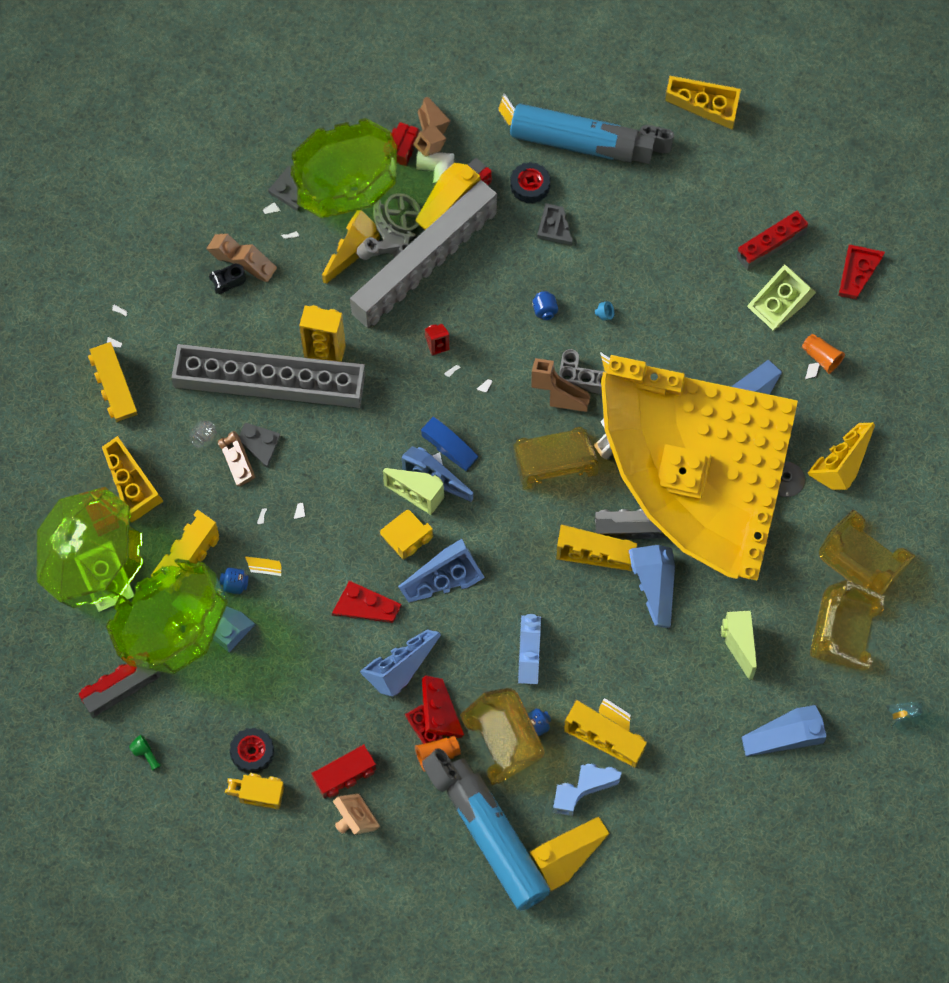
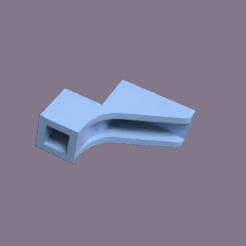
M534 614L521 615L518 683L538 684L541 616Z
M594 764L581 765L577 788L568 783L557 784L553 813L573 816L574 808L583 796L617 785L620 781L621 772L612 767L602 769L597 768L598 766Z

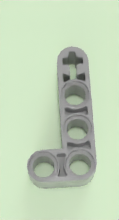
M573 349L566 350L562 355L559 376L561 378L570 376L571 379L565 380L586 392L602 394L601 379L604 371L578 368V352ZM572 359L574 362L569 363L566 360ZM582 379H589L590 382H583Z

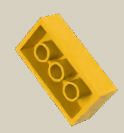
M314 305L305 306L299 325L304 358L342 362L346 347L342 313L334 309H321Z

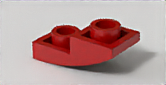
M422 704L404 714L422 744L443 739L439 734L425 732L424 706Z

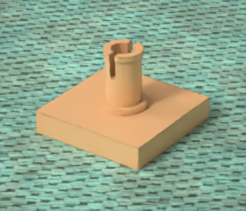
M360 794L338 796L333 801L343 816L335 824L339 832L345 833L350 828L354 834L375 831L380 827Z

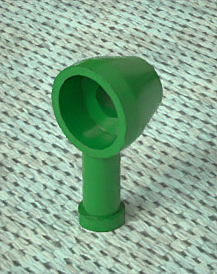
M142 734L137 736L130 744V750L136 757L144 755L151 766V770H156L161 766L160 763L157 762L151 752L152 750Z

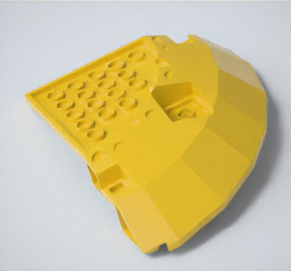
M611 355L607 372H603L601 379L605 433L620 475L643 512L683 553L727 577L734 579L743 577L758 581L798 400L686 378L684 373L650 367L643 361ZM657 374L658 378L656 380H652L651 375ZM682 467L687 470L684 475L679 473V469ZM757 532L761 533L762 537L755 539L754 534Z

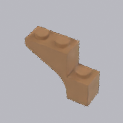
M426 97L421 108L418 110L423 131L419 132L414 146L424 157L441 151L446 141L443 134L450 123V120L429 97Z
M216 234L206 248L216 259L240 264L245 271L265 282L270 280L277 269L253 244L239 245L229 234Z
M535 358L532 368L531 388L550 390V407L587 412L590 394L561 378L555 371L554 361Z

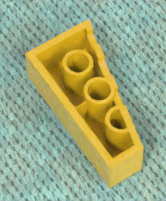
M670 76L665 101L733 130L741 89Z
M108 342L89 349L91 355L88 358L91 366L95 365L97 372L94 374L97 383H102L104 390H101L104 401L108 400L110 405L107 408L110 418H115V421L119 422L138 415L112 343Z
M118 436L102 446L120 500L125 509V514L131 523L163 502L158 492Z
M199 510L194 513L196 518L191 525L187 523L183 529L184 533L181 540H175L172 544L171 554H165L151 574L153 582L170 594L174 590L178 591L181 588L183 579L194 572V566L197 562L203 561L207 555V550L210 547H214L219 541L216 522Z
M561 525L556 559L633 571L629 550L636 548L637 543H633L631 540H621Z
M578 700L575 701L565 719L564 732L634 768L646 748L647 742L644 741L643 737L629 732L624 727L614 723Z

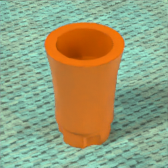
M814 334L808 336L802 345V349L807 351V354L818 362L828 374L832 373L841 364L845 356L844 352L834 348Z
M455 736L415 745L416 755L424 772L423 760L437 748L442 749L450 759L461 754L460 746Z

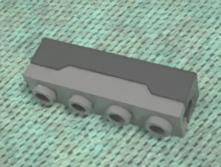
M621 509L616 512L601 510L595 513V532L597 534L621 540L668 538L647 518L642 509L638 511Z

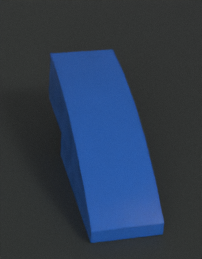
M434 416L421 429L422 437L435 445L439 452L465 471L478 459L476 453L464 441Z

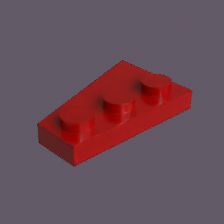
M849 244L838 296L857 299L882 260L885 252Z
M349 581L332 612V616H346L349 618H363L393 623L402 604Z
M425 675L422 678L425 732L462 738L464 733L443 679Z

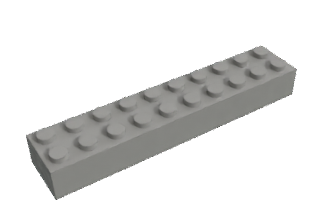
M480 180L350 298L352 315L367 328L370 325L377 324L381 315L389 313L393 305L397 301H402L410 289H415L423 277L427 278L436 265L440 266L443 264L446 256L455 253L462 242H467L475 230L479 231L488 218L492 219L496 215L497 193Z
M181 344L177 345L172 372L174 388L356 408L361 406L365 380L364 364Z

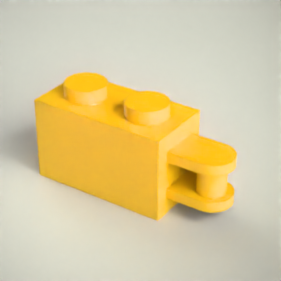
M250 773L249 775H243V780H227L229 785L228 789H225V794L237 796L240 803L280 809L284 783L279 778L269 777V779L261 778L258 774ZM236 786H241L240 791L236 790Z

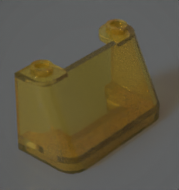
M582 427L531 439L520 438L513 445L523 490L531 489L532 483L536 481L538 484L542 483V479L577 472L579 476L585 472L588 477L597 476L598 461L588 431Z
M853 509L830 531L819 549V556L823 562L869 597L880 599L909 566L915 555L905 548H898L894 553L890 552L863 531L866 525L865 519Z
M848 580L827 587L821 601L810 650L811 657L861 671L868 670L872 664L871 654L865 651L871 620L882 613L885 597Z
M504 688L484 692L460 714L464 725L469 730L481 731L495 764L491 765L487 770L492 785L504 782L536 763L544 756L545 751L518 693L514 689Z

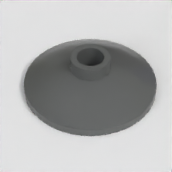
M785 462L778 495L791 497L803 489L805 476L799 466L791 462ZM783 475H789L790 478L785 479Z

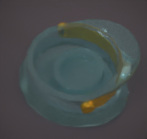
M909 702L887 705V710L893 715V722L890 726H895L909 718L922 715L923 703Z

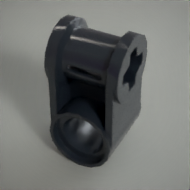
M235 263L212 272L209 275V279L213 281L215 293L222 294L244 284L246 274L243 266Z

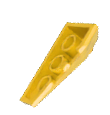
M453 163L439 177L417 216L416 222L426 230L480 181V175L466 164Z
M359 208L346 228L348 232L345 239L341 238L338 243V253L331 256L322 274L323 283L325 284L359 258L357 248L366 238L372 237L377 241L380 239L375 223Z
M874 422L858 423L843 437V443L832 446L829 449L832 453L824 459L821 456L808 471V475L832 490L848 489L858 474L875 427Z
M599 817L544 843L530 852V857L551 889L550 892L567 883L609 835Z

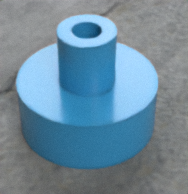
M609 301L601 302L598 305V309H595V315L599 316L603 321L613 319L614 307Z

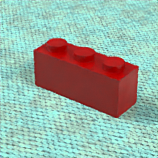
M363 744L314 771L311 775L323 798H332L339 794V790L342 788L353 787L360 778L364 777L366 779L371 777L375 773L376 764Z

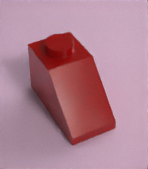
M433 324L425 329V338L431 355L450 350L449 333L443 324Z

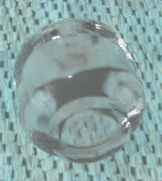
M201 420L197 422L189 432L192 445L197 448L209 447L217 438L216 426L210 421Z

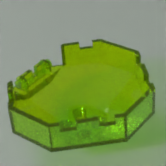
M367 118L359 119V124L350 125L349 122L336 124L333 130L326 131L324 127L316 129L292 152L293 166H291V177L298 188L297 205L321 219L371 208L396 184L397 145L388 129ZM352 187H354V188L357 187V190H356V191H355V190H352V191H351V188H352Z
M106 487L59 499L37 530V582L59 602L71 608L80 607V604L83 603L93 604L101 602L103 598L120 597L142 566V557L139 556V547L142 546V533L130 527L131 512L129 506ZM68 534H70V535L72 534L71 537H72L73 539H72L71 541L68 540V538H67V535H68Z
M176 559L174 562L179 567L162 566L161 569L152 574V578L149 579L147 577L141 582H137L132 602L123 595L118 597L113 608L116 610L113 620L109 619L106 625L118 657L129 666L175 674L208 652L228 601L216 573L205 563L197 562V564H194L188 560ZM182 625L186 627L184 633L180 631Z

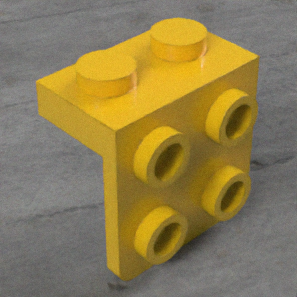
M405 510L382 528L380 535L404 560L432 539L433 528L428 523L423 525L410 510Z

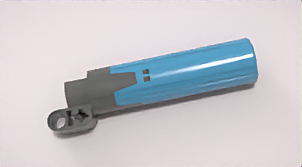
M520 103L514 110L510 129L512 138L632 163V160L650 164L653 151L669 153L672 150L674 133L671 130L661 127L644 125L639 131L616 124Z
M435 749L423 760L422 766L438 790L443 792L447 790L449 798L516 908L523 911L541 902L549 895L551 889L479 773L472 771L466 759H460L452 763L442 749Z

